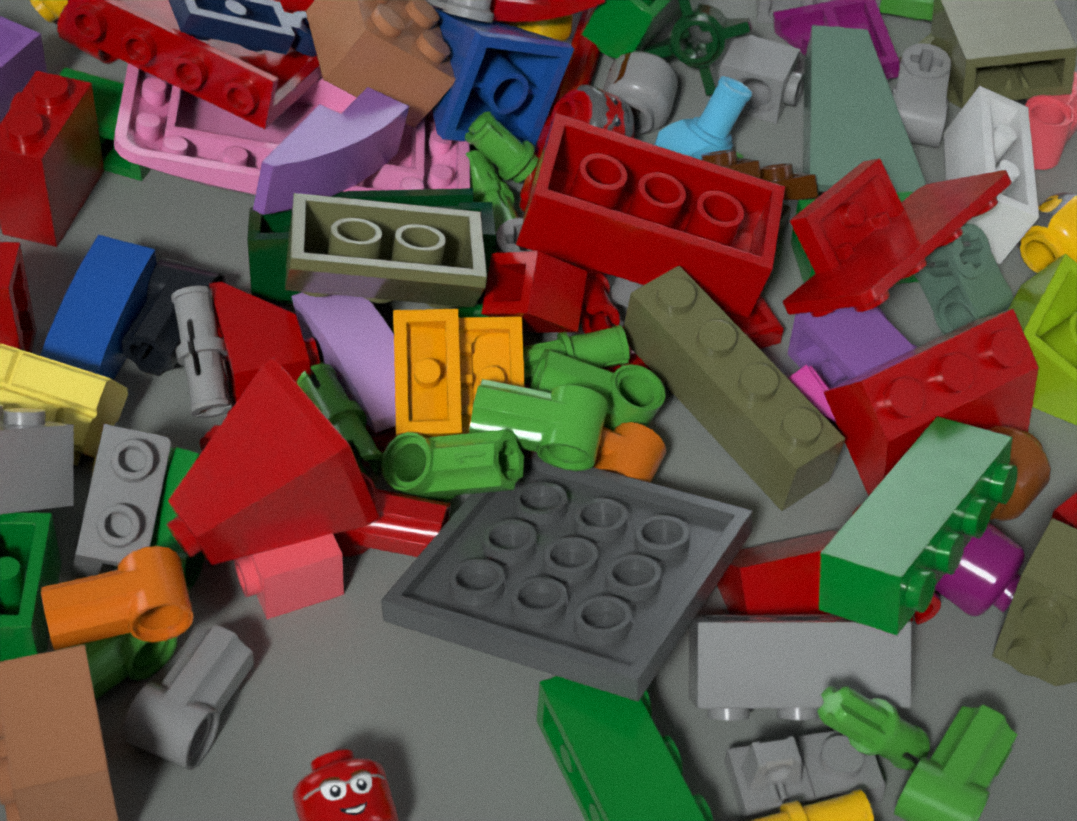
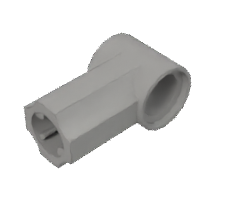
M214 625L210 629L200 628L162 683L159 685L150 682L136 695L128 710L123 726L125 742L188 770H193L199 766L209 752L216 737L220 713L254 665L253 651L239 640L236 633L218 625Z

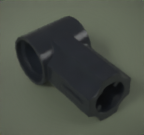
M160 259L148 283L147 302L122 340L124 356L132 360L140 371L160 376L165 370H173L177 363L176 347L181 344L175 306L171 298L172 294L179 289L189 286H207L210 289L209 284L226 283L225 276L220 272L173 259Z

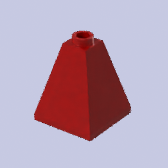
M273 357L261 366L169 498L168 502L177 517L166 525L189 558H192L201 551L211 565L332 533L335 534L363 527L378 519L379 515L348 442Z

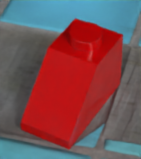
M217 282L209 284L213 293L212 302L218 336L224 339L227 357L223 359L234 404H236L261 366L273 357L296 383L304 371L308 373L310 378L312 375H315L311 366L320 364L316 342L313 337L303 339L296 314L226 283Z

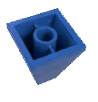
M434 8L439 16L438 23L443 39L450 49L449 59L455 76L453 86L432 108L437 134L445 140L467 142L465 134L469 132V126L481 114L489 111L521 142L529 141L535 148L574 48L569 43L498 21H492V23L478 21L443 12V9Z

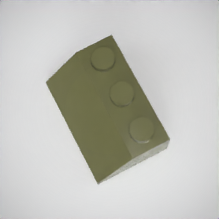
M293 193L285 290L301 291L313 297H325L331 294L363 297L376 303H387L393 300L417 302L439 309H448L454 306L473 308L484 291L487 273L481 212Z

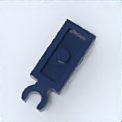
M169 0L180 31L198 40L207 41L215 39L239 44L243 48L254 52L267 50L285 55L289 48L292 47L304 55L317 56L305 11H297L293 14L284 12L281 3L273 0Z

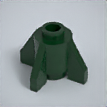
M678 0L682 14L676 21L671 31V36L645 48L643 52H648L661 58L674 53L686 65L700 67L699 72L706 96L712 95L718 85L716 60L720 57L729 38L751 32L750 18L727 19L721 10L712 5L700 4L698 0ZM694 26H699L702 32L709 31L712 37L708 40L698 39L693 31Z

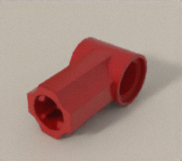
M361 472L379 518L369 525L333 534L342 552V557L360 555L370 548L418 557L449 521L451 503L376 489L372 479Z

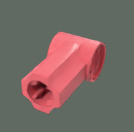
M1074 72L1072 94L1058 96L1037 95L1028 99L1025 104L1029 110L1034 169L1047 170L1058 165L1064 146L1077 130V72Z

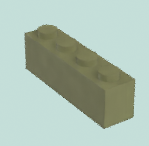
M680 266L631 292L623 327L628 346L781 511L830 481L845 441L843 435Z

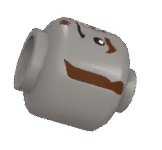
M634 51L619 56L611 64L603 90L620 97L630 106L634 118V135L658 130L667 122L677 92L678 82L673 68L661 57L648 52Z

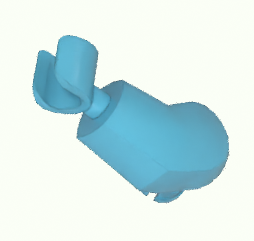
M720 77L718 86L702 115L669 124L659 131L654 145L700 160L703 153L731 149L733 144L729 133L745 104L752 97L751 90L733 78Z

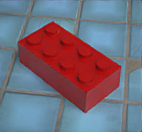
M555 113L537 165L516 245L641 285H645L675 267L680 266L722 310L749 318L773 269L785 186Z

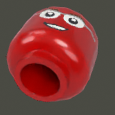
M336 750L315 758L310 763L312 772L303 777L293 790V801L299 821H399L383 766L374 760L355 759L352 750Z

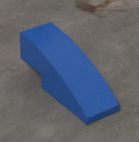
M98 235L64 295L40 356L114 380L127 359L123 354L122 340L147 302L148 283L157 264L155 249Z

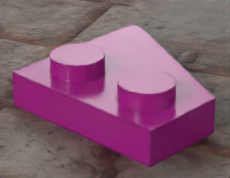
M832 0L773 12L775 34L794 48L800 49V53L806 56L812 25L868 30L886 79L898 77L899 58L875 0Z

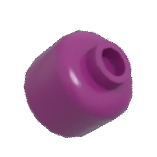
M988 523L982 537L979 539L972 537L964 548L956 571L952 575L944 574L935 586V591L971 617L984 614L992 605L1004 613L1011 605L1021 577L1018 572L1024 563V550L1020 545Z

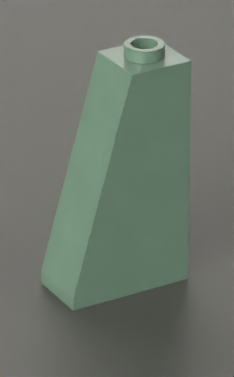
M812 25L804 62L803 173L815 174L818 197L863 161L878 158L881 159L896 192L912 191L913 193L918 188L926 185L868 30Z

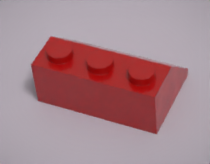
M1009 309L971 321L823 393L838 428L845 438V444L869 496L937 416L985 430L994 426H1007L1028 432L1039 367L1014 309Z

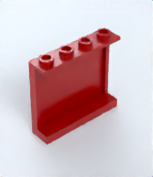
M68 0L64 33L263 129L272 124L322 77L318 57L304 55L292 47L289 48L286 55L267 50L254 52L243 48L239 44L215 39L207 41L198 40L187 33L181 32L169 0ZM315 0L273 1L280 2L284 12L293 14L297 11L306 12Z

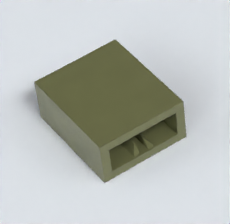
M934 0L931 33L937 47L944 50L950 57L951 68L949 76L962 106H965L979 86L1011 100L1030 99L1037 95L1058 96L1072 94L1077 45L1054 0Z

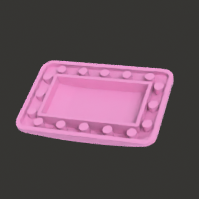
M128 63L115 129L114 148L122 158L134 164L205 186L256 195L262 161L319 104L341 114L357 97L324 81L322 76L272 124L263 129ZM431 109L415 128L405 123L398 153L371 176L344 191L470 188V160L466 156V153L470 152L469 143L442 139L437 134Z

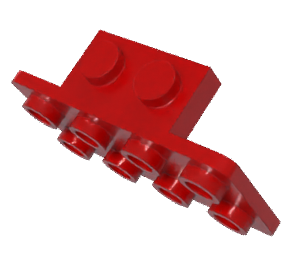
M881 159L863 161L789 220L815 274L783 300L782 303L787 313L792 315L810 312L812 317H821L841 308L853 307L856 312H864L879 306L889 298L890 293L888 289L900 279L916 274L927 265L925 258L931 252L958 239L963 234L961 227L972 217L986 213L998 204L997 196L1012 183L1007 170L930 183L918 188L901 202Z

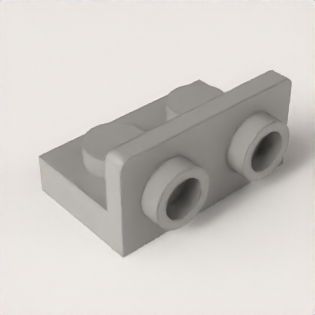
M104 424L71 574L84 577L100 574L102 563L118 566L121 560L131 552L144 547H150L171 441L168 437Z

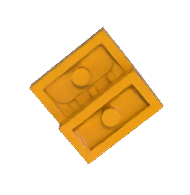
M458 309L393 310L396 436L406 432L417 433L425 437L469 433L473 404L477 388L482 379L525 388L522 317L459 318Z

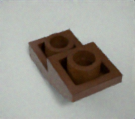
M736 149L701 154V160L785 186L783 200L818 197L815 174L793 172L792 163L760 167L759 160L737 158Z

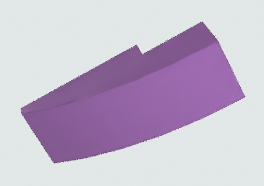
M369 87L341 114L319 104L262 161L253 210L263 215L292 209L293 193L331 197L371 176L398 153L409 106Z

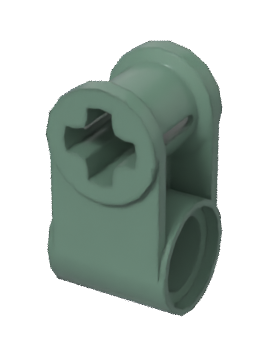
M964 224L961 227L963 234L955 241L936 248L925 258L927 265L914 274L932 308L936 324L943 334L971 321L1006 311L1013 301L1011 288L1002 276L990 250L987 236L981 228L974 224ZM963 242H969L971 245L964 246ZM935 262L936 266L930 267L928 263Z

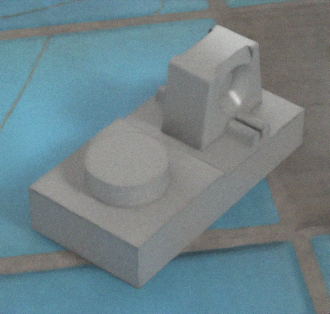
M838 731L797 736L796 739L791 736L784 740L764 743L757 741L753 742L750 746L727 749L724 762L742 821H750L780 813L781 804L797 800L802 806L851 794V791L858 789L865 793L870 804L882 801L886 789L875 755L869 756L858 752L850 745L848 737Z

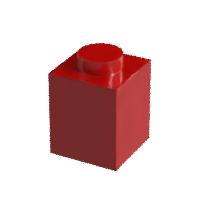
M539 251L492 253L481 314L488 317H522V329L531 333L578 332L588 271Z

